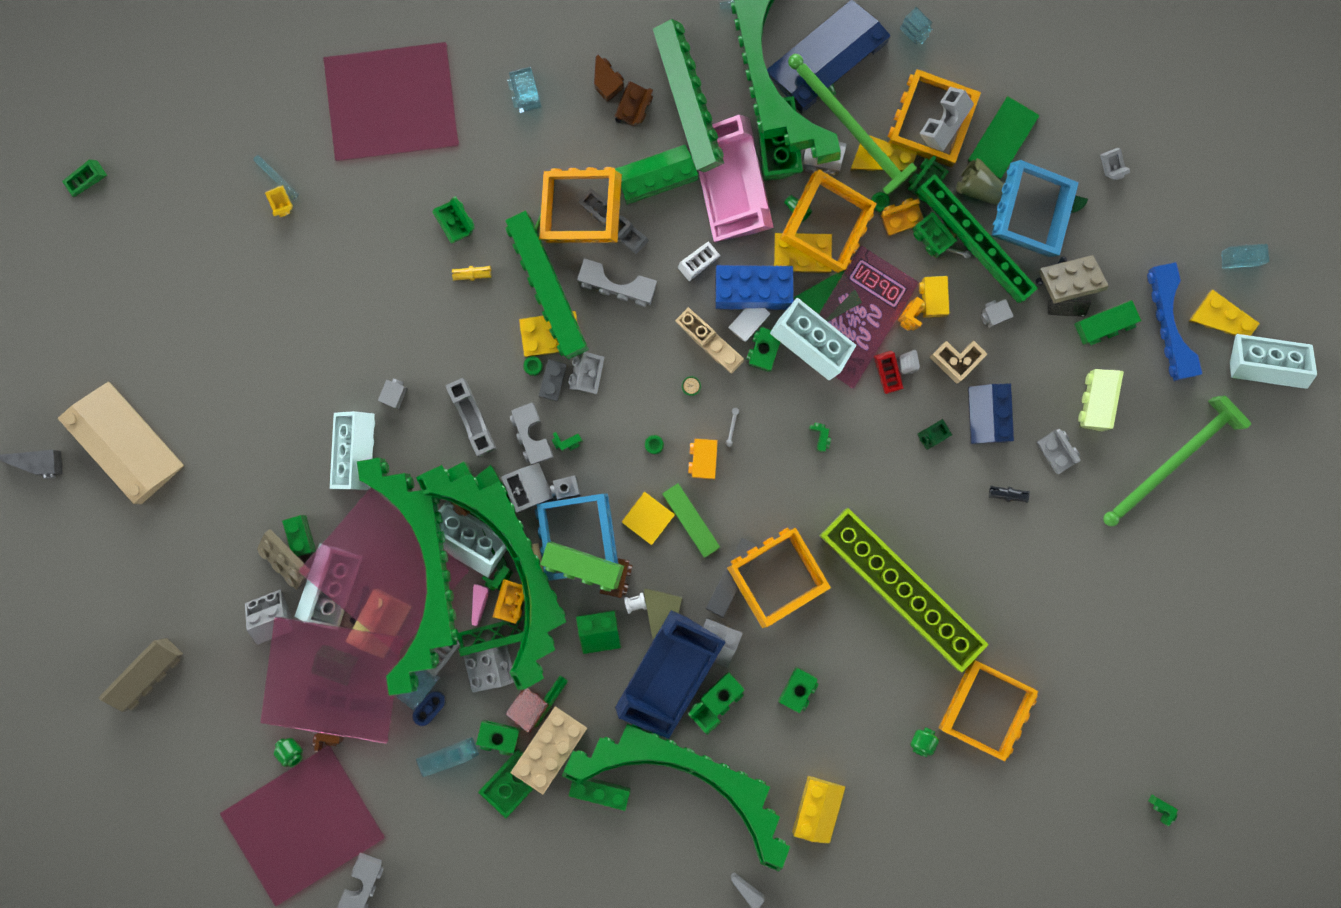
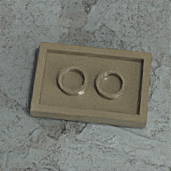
M1093 255L1043 267L1039 271L1053 303L1105 291L1109 286Z
M271 529L264 533L257 548L259 555L272 564V568L285 578L289 586H293L296 590L299 589L311 570Z

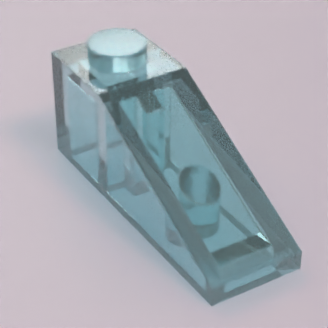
M470 737L416 759L422 777L465 763L478 756L479 753L473 738Z

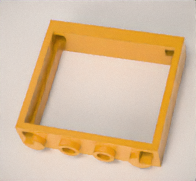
M916 69L914 75L910 74L906 85L909 86L908 92L904 91L901 97L902 108L901 110L897 109L893 120H896L895 127L891 126L887 136L890 138L889 143L917 152L916 155L930 159L934 155L936 162L953 167L981 92ZM918 81L946 91L950 87L965 90L974 103L957 130L949 154L898 136Z
M588 167L586 170L569 168L568 171L552 168L551 171H544L539 239L546 243H617L622 174L613 167H604V170H597V168ZM609 178L606 231H551L554 180Z
M818 169L812 173L780 240L839 273L846 270L848 265L851 264L850 258L860 245L858 243L860 237H863L867 231L866 225L874 216L876 203ZM819 185L862 209L837 261L795 237Z
M787 527L779 532V537L773 539V537L768 538L762 542L764 546L759 549L755 546L747 551L748 555L741 558L739 556L730 561L732 565L727 567L762 628L769 627L831 588L796 528L789 530ZM789 538L817 586L770 615L765 616L738 568Z
M974 660L967 667L939 725V729L996 758L1006 761L1010 754L1013 753L1012 746L1015 740L1018 741L1022 734L1020 729L1023 723L1028 721L1030 708L1036 704L1039 691ZM979 669L1026 691L999 751L952 729Z

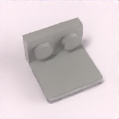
M507 645L464 656L472 692L498 688L514 683L509 673L512 664Z

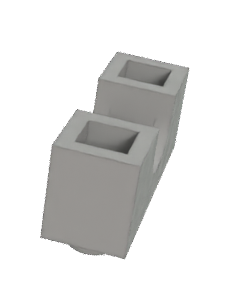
M953 87L948 89L940 101L944 110L941 120L929 118L919 133L928 147L944 151L974 105L965 90Z
M532 402L511 410L510 420L513 427L517 426L519 433L516 436L519 444H523L526 451L523 452L526 462H530L533 465L554 458L547 439L534 441L530 437V428L534 424L541 422L535 404Z
M359 853L352 870V877L360 879L363 886L357 891L344 889L337 908H368L367 899L373 896L376 889L374 882L376 878L380 879L384 869L381 867L382 860Z

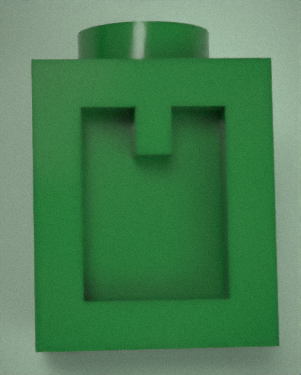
M503 565L502 568L495 572L493 581L484 575L482 579L486 581L484 585L494 591L495 588L501 590L503 580H509L514 572Z
M1151 795L1148 801L1154 805V810L1163 814L1160 822L1169 827L1170 824L1175 822L1178 809Z

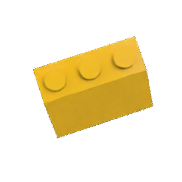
M808 776L792 830L794 837L811 842L830 844L845 786Z

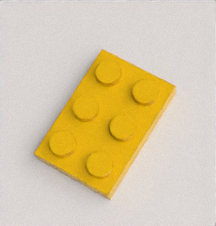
M782 233L774 234V266H793V272L831 273L832 269L780 240ZM795 234V237L832 258V234Z
M572 311L577 321L576 311ZM543 316L519 319L524 357L559 353L557 349L559 343L557 338L554 339L549 329L552 327L549 321L546 322Z

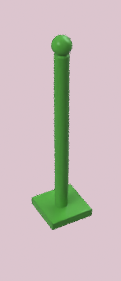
M799 54L791 55L788 60L789 66L797 70L805 82L890 176L892 181L883 188V191L890 195L917 170V167L911 163L901 172L812 70L803 63L802 56Z
M1227 396L1212 397L1208 402L1219 415L1117 505L1113 511L1107 512L1103 518L1104 523L1111 527L1116 526L1119 523V518H1122L1226 423L1234 430L1247 429L1251 422Z

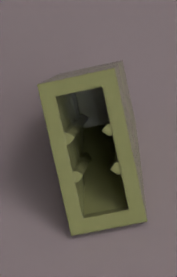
M645 588L644 596L652 638L655 639L670 611L672 610L679 614L682 597Z

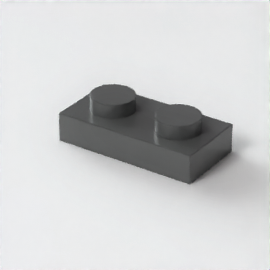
M548 359L539 397L558 401L567 364Z

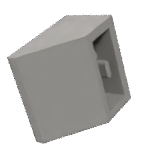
M539 463L502 476L516 513L554 498Z
M281 589L245 603L246 629L257 645L293 631L292 616Z

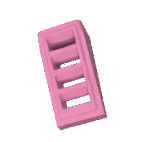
M474 584L472 625L475 626L480 624L491 590L479 584Z

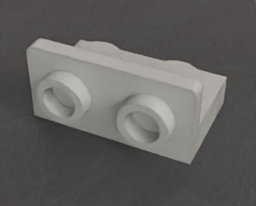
M588 352L575 356L572 362L574 366L573 372L569 377V389L597 394L605 357Z
M1060 429L1054 430L1036 442L1056 474H1060L1081 461L1078 450L1070 445L1068 435Z

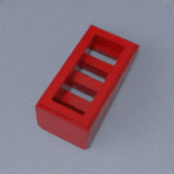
M888 351L875 355L874 360L884 393L887 394L904 389L895 352ZM888 358L890 359V361L886 363H882L881 361ZM892 366V369L884 371L883 369L885 367ZM893 373H894V375H895L894 377H890V378H887V379H886V377H885L886 375H890V374H893ZM893 381H896V382H897V384H894V385H891V386H888V385H887V383H889V382H893Z

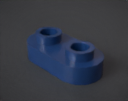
M439 691L431 692L420 703L412 715L415 724L425 726L433 720L445 706L446 698L444 694ZM435 697L439 699V704H434L433 699ZM421 712L426 713V719L420 717Z

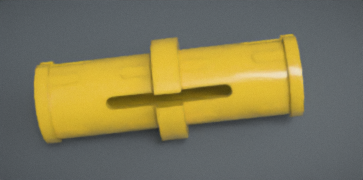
M469 266V268L452 269L453 281L467 279L475 281V279L492 278L490 273L491 266Z

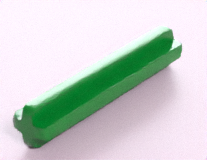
M563 676L557 678L529 719L528 723L533 727L539 725L567 684L568 680Z

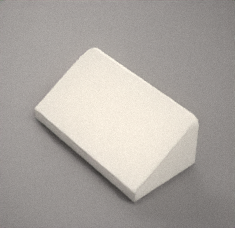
M746 308L728 328L739 339L746 342L770 313L765 308Z

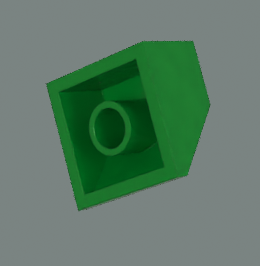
M616 610L576 617L583 654L621 648Z

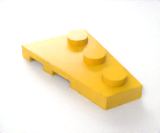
M870 136L901 172L911 163H914L917 152ZM859 144L850 170H883L867 150Z
M1214 290L1208 293L1189 320V322L1202 324L1205 327L1214 328L1236 336V334L1251 336L1260 324Z

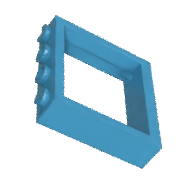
M1022 160L1010 163L1006 182L1002 187L1001 201L997 206L998 212L996 220L993 222L994 227L991 236L1047 257L1059 256L1079 182ZM1023 172L1061 186L1046 244L1008 231Z
M597 494L537 504L535 515L540 524L538 535L542 539V557L547 542H551L546 509L597 501L605 558L618 564L608 494ZM545 566L543 568L549 581L567 578L563 576L564 573H553L545 570Z

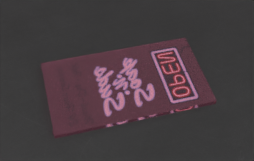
M860 246L851 264L848 265L818 314L856 344L841 373L835 376V378L853 389L919 283L864 246Z

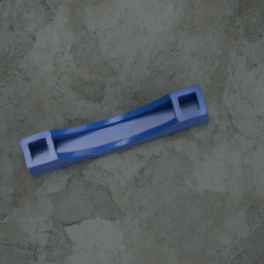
M1177 262L1153 267L1148 270L1147 279L1149 284L1152 285V300L1156 303L1157 307L1156 318L1161 324L1160 335L1165 342L1164 352L1170 363L1169 374L1173 377L1174 381L1201 375L1202 370L1199 357L1183 341L1174 321V297L1181 281Z

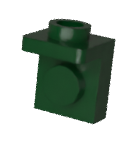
M941 419L917 435L920 438V442L928 450L952 436V433L945 421Z

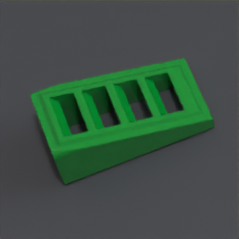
M89 159L62 182L71 196L75 197L101 181L107 174L97 160ZM73 180H74L75 183L77 184V186H78L77 188H75V186L73 185V183H72Z

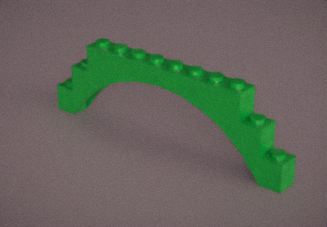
M733 0L734 2L730 3L732 14H736L737 19H734L736 31L740 30L741 35L738 36L740 48H744L742 60L743 64L748 66V70H745L747 82L751 81L752 87H749L751 99L755 98L756 104H753L755 116L759 115L760 120L757 121L758 132L763 133L764 139L784 135L785 145H789L790 152L811 148L812 158H816L817 165L840 160L841 150L837 134L811 123L797 113L782 98L769 77L763 60L762 37L769 10L775 0Z
M383 458L357 461L359 481L382 493L400 510L415 533L426 567L427 595L424 615L417 635L405 656L386 676L389 696L417 691L419 686L418 676L415 675V671L437 668L439 656L435 652V648L457 645V640H459L458 629H455L454 624L456 612L452 609L451 603L454 597L452 590L449 589L451 575L446 567L448 555L446 550L444 551L443 546L445 534L441 531L440 525L443 519L441 512L438 511L440 499L424 495L422 490L413 491L414 479L410 474L401 473L387 476L389 465Z
M442 465L417 476L416 479L424 495L450 501L470 511L486 523L504 543L514 560L520 576L525 600L523 636L520 649L509 673L518 690H525L543 680V669L536 660L555 651L553 646L554 640L547 632L566 623V615L557 603L556 593L548 584V576L540 567V560L532 550V543L523 531L524 526L515 515L514 505L509 502L506 496V488L499 481L479 491L478 481L471 473L450 483V475Z
M634 724L626 725L618 745L611 738L600 737L591 758L583 751H572L562 777L578 784L604 771L622 766L642 764L671 767L689 773L704 781L726 798L741 816L752 836L760 864L777 872L783 869L790 846L786 845V841L780 838L773 839L780 816L776 815V812L772 809H763L770 786H767L763 780L749 778L745 772L733 771L730 769V766L724 763L717 764L708 756H699L690 748L684 747L683 749L677 746L676 742L672 740L665 741L659 738L658 734L642 731L641 727Z

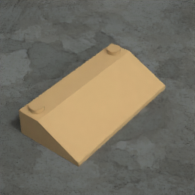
M110 382L105 383L73 404L58 417L59 421L133 504H143L184 467V464Z

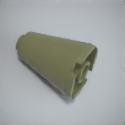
M980 159L972 160L961 174L963 179L962 182H957L956 191L998 206L1001 201L1004 183Z

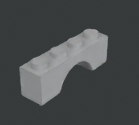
M585 258L577 279L578 283L581 284L580 287L591 290L595 288L601 294L609 296L611 293L617 295V298L623 301L631 299L635 301V304L646 307V304L651 306L657 287L656 280L640 275L629 284H614L605 276L601 263Z
M461 378L445 385L453 404L462 418L476 456L481 457L496 450L497 448L467 381Z

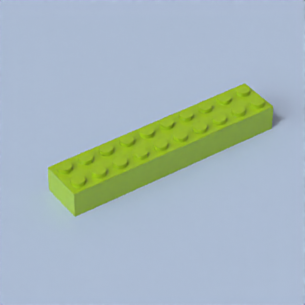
M845 508L819 535L957 671L962 673L989 645L849 508Z

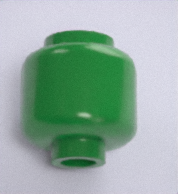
M925 727L924 730L918 729L915 731L910 746L913 748L912 752L925 758L932 756L935 753L939 739L935 736V731Z
M282 738L275 744L276 748L273 755L282 766L294 767L302 760L303 749L293 738Z

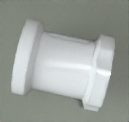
M640 593L639 596L624 598L628 614L639 609L647 610L643 593Z

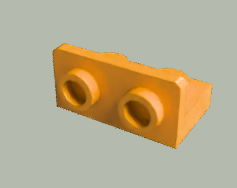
M913 198L904 200L902 205L895 207V204L884 208L885 211L880 216L888 236L914 228L916 224L924 219L918 205L920 203L919 199L913 200Z
M916 297L909 302L898 319L901 327L908 331H914L921 327L923 323L917 320L915 316L917 317L923 309L921 305L924 301Z
M503 580L492 617L516 624L522 614V602L525 601L521 584Z

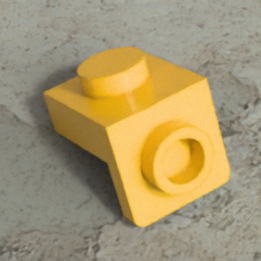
M283 185L265 192L273 210V216L279 215V217L290 214L293 205Z

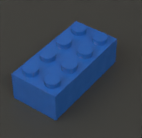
M716 265V309L765 308L766 310H787L793 303V266Z

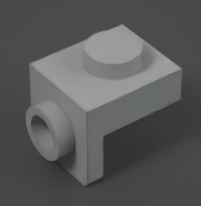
M1115 148L1100 155L1105 176L1113 180H1119L1130 173V169L1125 167L1120 148Z

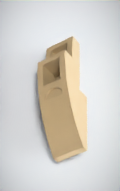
M689 307L675 320L702 349L731 374L745 361L739 353L717 335Z

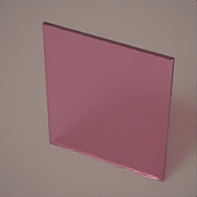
M446 42L323 57L335 161L459 146Z
M370 488L298 572L398 654L418 631L424 615L427 595L426 567L420 544L411 525L400 511ZM447 552L448 562H446V567L451 575L449 589L453 590L465 574H468L469 569Z
M275 617L260 723L387 744L394 695L389 696L386 676L400 660L403 637Z
M330 746L323 748L220 813L275 907L385 838Z

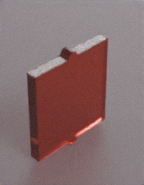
M526 688L521 690L506 712V715L515 722V725L521 726L530 733L549 704L541 699L539 694Z

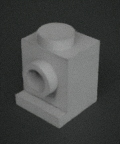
M575 475L554 480L553 485L550 486L552 496H556L557 500L580 495ZM563 484H566L568 486V489L565 492L561 491V486Z

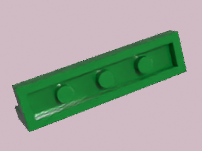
M521 616L515 626L507 621H501L459 632L460 657L520 642L523 631L517 627L522 620H525V616ZM507 624L514 628L509 636L499 633L502 625ZM486 629L495 633L489 641L480 637ZM470 634L476 639L472 645L465 646L463 645L462 635Z

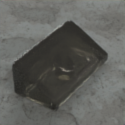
M1074 298L1053 303L1052 299L1048 301V315L1085 317L1091 305V300Z

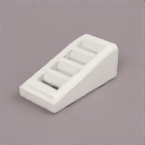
M708 241L682 260L678 265V269L688 281H691L716 261L720 254ZM704 250L711 255V258L704 253ZM698 255H700L705 260V263H703V261L698 257ZM693 259H694V261L698 264V266H699L698 268H697L696 265L692 262Z

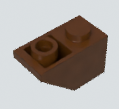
M598 54L595 59L594 86L595 90L608 103L624 89V78L618 71L615 73L611 69L612 65L605 57L602 59Z

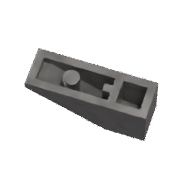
M58 450L0 455V461L35 475H43L44 479L56 478L55 474H63L61 451Z

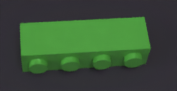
M547 542L540 564L545 566V570L549 572H563L564 577L570 579L577 577L582 579V583L588 585L598 584L600 589L605 591L618 588L624 569L623 565L554 542Z

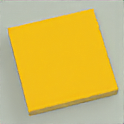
M644 491L622 520V523L652 545L675 514Z

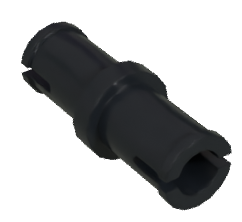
M990 486L989 498L1006 499V502L1013 500L1028 503L1030 491L1016 490L1012 487Z

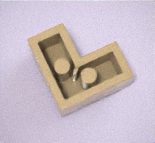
M946 341L929 358L957 384L979 364L987 353L975 341L969 343L961 353Z

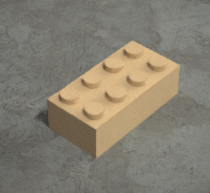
M555 706L511 773L543 795L587 730V727Z

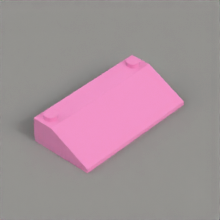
M739 114L712 124L713 129L718 135V145L724 154V164L707 172H698L714 242L751 235L774 228L750 118Z

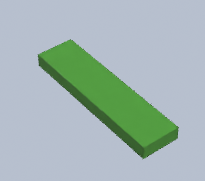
M678 483L662 493L704 558L720 548Z

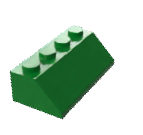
M794 96L783 97L796 111ZM759 115L756 116V121H760ZM758 132L763 181L784 179L803 172L801 151L790 152L789 145H785L784 135L764 139L763 133Z
M686 145L615 169L622 174L621 191L626 205L698 180L697 170Z

